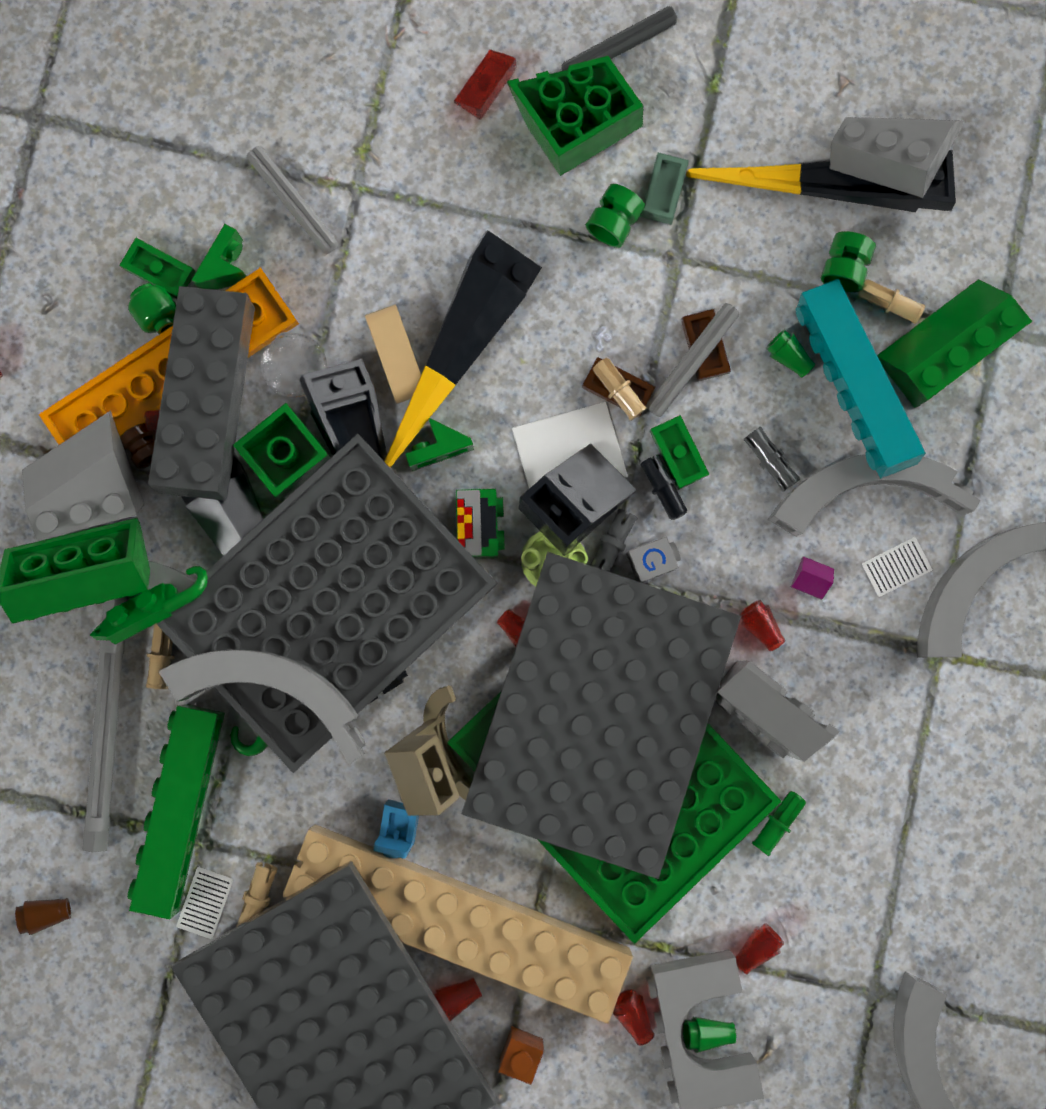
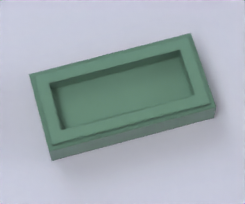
M657 153L644 201L645 209L640 217L672 225L689 160Z

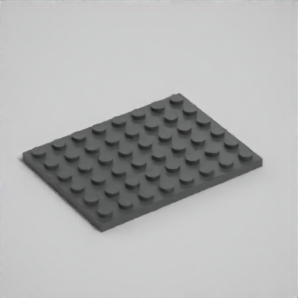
M357 434L206 571L208 574L207 586L196 600L173 611L172 616L156 624L187 658L215 651L250 650L272 653L292 659L309 667L328 680L350 702L358 714L498 583L364 439ZM233 682L214 686L292 773L296 772L332 738L324 723L310 708L279 689L246 682Z
M547 552L461 814L659 879L741 616Z
M352 860L178 960L171 967L259 1109H489L496 1105L497 1097Z

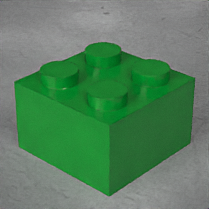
M287 403L283 404L233 444L272 495L281 502L288 498L331 458Z

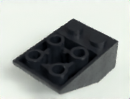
M590 443L545 474L520 496L518 509L566 556L631 497L637 489Z

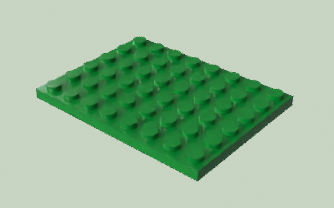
M501 691L447 742L474 772ZM708 723L659 879L541 840L538 841L631 942L635 944L782 801Z

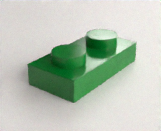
M138 238L134 239L119 265L123 270L147 283L163 286L175 298L178 297L179 286L188 287L196 273L192 267Z
M681 415L650 429L649 432L672 479H675V485L678 490L709 475Z

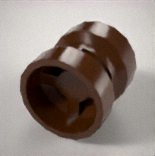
M148 423L138 424L120 436L124 450L131 452V460L137 469L151 466L155 440L152 438L153 431Z

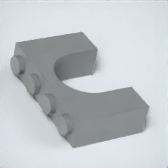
M730 950L650 965L652 977H647L646 980L650 998H657L659 1011L653 1012L657 1033H664L666 1046L660 1047L664 1068H671L673 1081L667 1082L671 1104L678 1103L679 1109H715L764 1099L758 1065L751 1052L719 1059H703L690 1053L681 1042L683 1020L696 1004L708 999L743 993L737 962L733 953Z

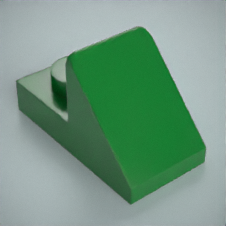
M227 224L223 225L192 278L193 283L198 288L219 290L233 286L247 277L241 269L230 264L231 261H235L239 257L243 248V239L236 229Z
M428 418L437 443L431 445L429 441L416 444L411 447L412 452L405 455L411 470L415 471L473 451L474 446L470 437Z

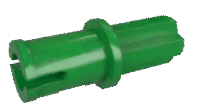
M790 791L773 815L768 814V822L756 839L752 841V844L767 856H770L772 850L786 831L788 833L791 832L789 827L806 805L804 798Z

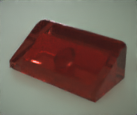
M489 50L455 98L454 103L481 120L515 72L516 59L510 55Z

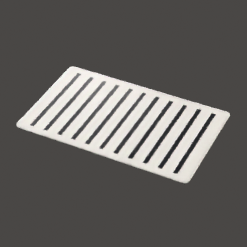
M915 537L862 563L879 597L932 571Z
M197 867L176 927L213 939L233 879Z

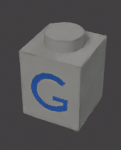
M667 536L629 550L626 553L636 581L641 583L678 569L677 562L681 560L676 544L674 542L669 543Z

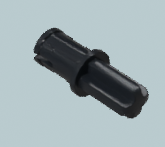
M657 454L653 456V459L650 457L640 465L654 488L652 494H657L669 519L675 520L684 516L687 513V508L674 486L676 484L675 479L671 480L660 459V455Z

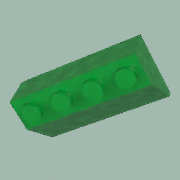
M978 279L877 356L887 374L913 407L917 408L1030 324L1032 320L1012 295Z
M138 518L4 549L0 565V605L11 623L35 620L39 617L68 612L80 607L102 604L109 600L135 596L148 590L150 566Z

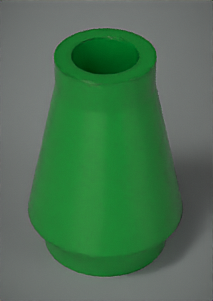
M785 329L776 335L766 347L771 353L769 357L797 373L801 378L807 375L816 364L811 360L795 334H789Z
M693 1016L691 1020H685L683 1023V1040L687 1050H694L695 1053L736 1043L737 1035L733 1022H721Z

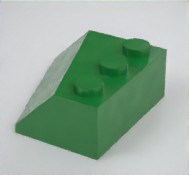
M609 56L569 65L568 70L549 74L548 71L537 73L536 78L520 82L518 78L507 81L527 128L560 176L643 127L644 105Z

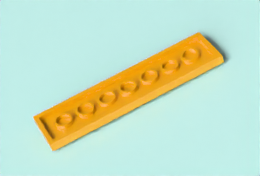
M261 267L225 290L247 293L255 307L248 358L299 325ZM173 326L38 414L58 445L109 411L112 413L119 436L138 424L148 423L149 425L159 418Z

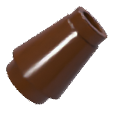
M68 898L62 900L25 901L24 905L17 906L15 909V919L19 933H28L31 936L64 920L71 919V906Z

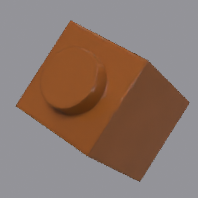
M511 1026L499 1058V1072L532 1085L544 1053L543 1038Z

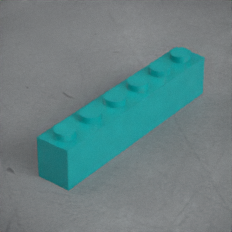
M839 279L802 292L796 307L797 319L802 326H806L810 334L809 341L815 354L819 353L823 360L824 374L829 382L834 383L838 391V403L843 411L848 412L852 420L851 428L855 438L858 441L862 440L869 467L872 470H876L881 479L918 465L926 452Z

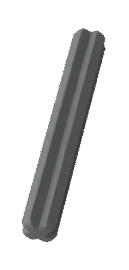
M667 6L563 62L561 70H568L569 65L604 56H609L610 59L617 57L674 26L677 23V15L671 6Z

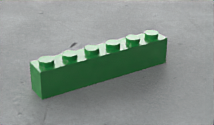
M184 704L177 705L176 711L173 710L169 716L167 728L171 731L168 744H164L160 754V764H163L161 776L156 778L152 788V797L155 798L153 810L148 812L144 822V831L147 832L145 844L140 846L136 856V865L139 866L137 878L132 880L127 897L131 900L129 911L169 920L179 913L224 720V712Z

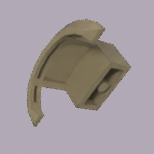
M450 685L441 687L430 695L424 709L423 724L384 752L408 816L440 815L460 797L466 800L472 778L464 771L456 759L451 746L447 743L449 740L445 727V712L449 703H453L456 700Z

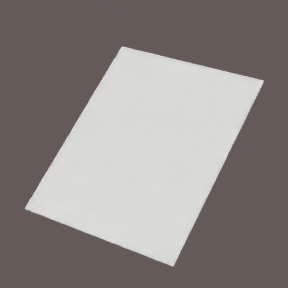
M606 402L512 428L529 488L545 474L590 443L624 477H628Z

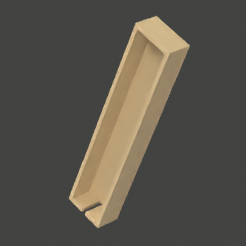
M314 824L308 829L297 860L300 861L294 865L282 896L289 897L352 860L402 943L609 1024L633 959L629 947L403 858H388L383 853L374 851V847L319 825Z

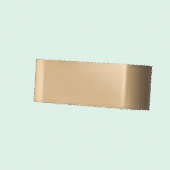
M395 304L366 314L365 318L396 404L412 398L421 373Z

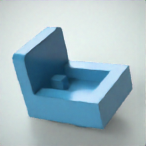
M388 799L384 805L380 834L374 843L373 850L383 853L388 858H406L415 842L419 816H408L403 803Z

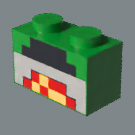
M496 489L456 490L457 540L474 559L498 558V550H505L504 530H498L497 517H504L503 497H497Z

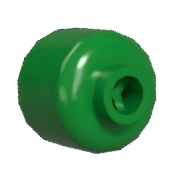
M146 283L137 287L130 294L128 310L145 333L152 334L157 332L161 334L173 326L176 303L163 286Z

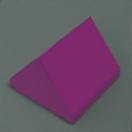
M803 556L791 588L822 600L834 582V568Z

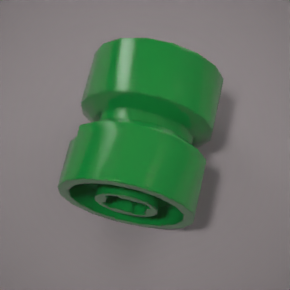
M610 184L600 199L601 207L594 209L585 225L589 233L608 246L620 248L631 232L629 224L634 225L645 209V204L630 189L622 185Z
M850 231L836 233L829 250V255L832 258L827 259L820 278L821 281L826 284L839 279L845 292H860L863 289L868 273L865 266H869L872 261L876 243L871 238L860 233Z

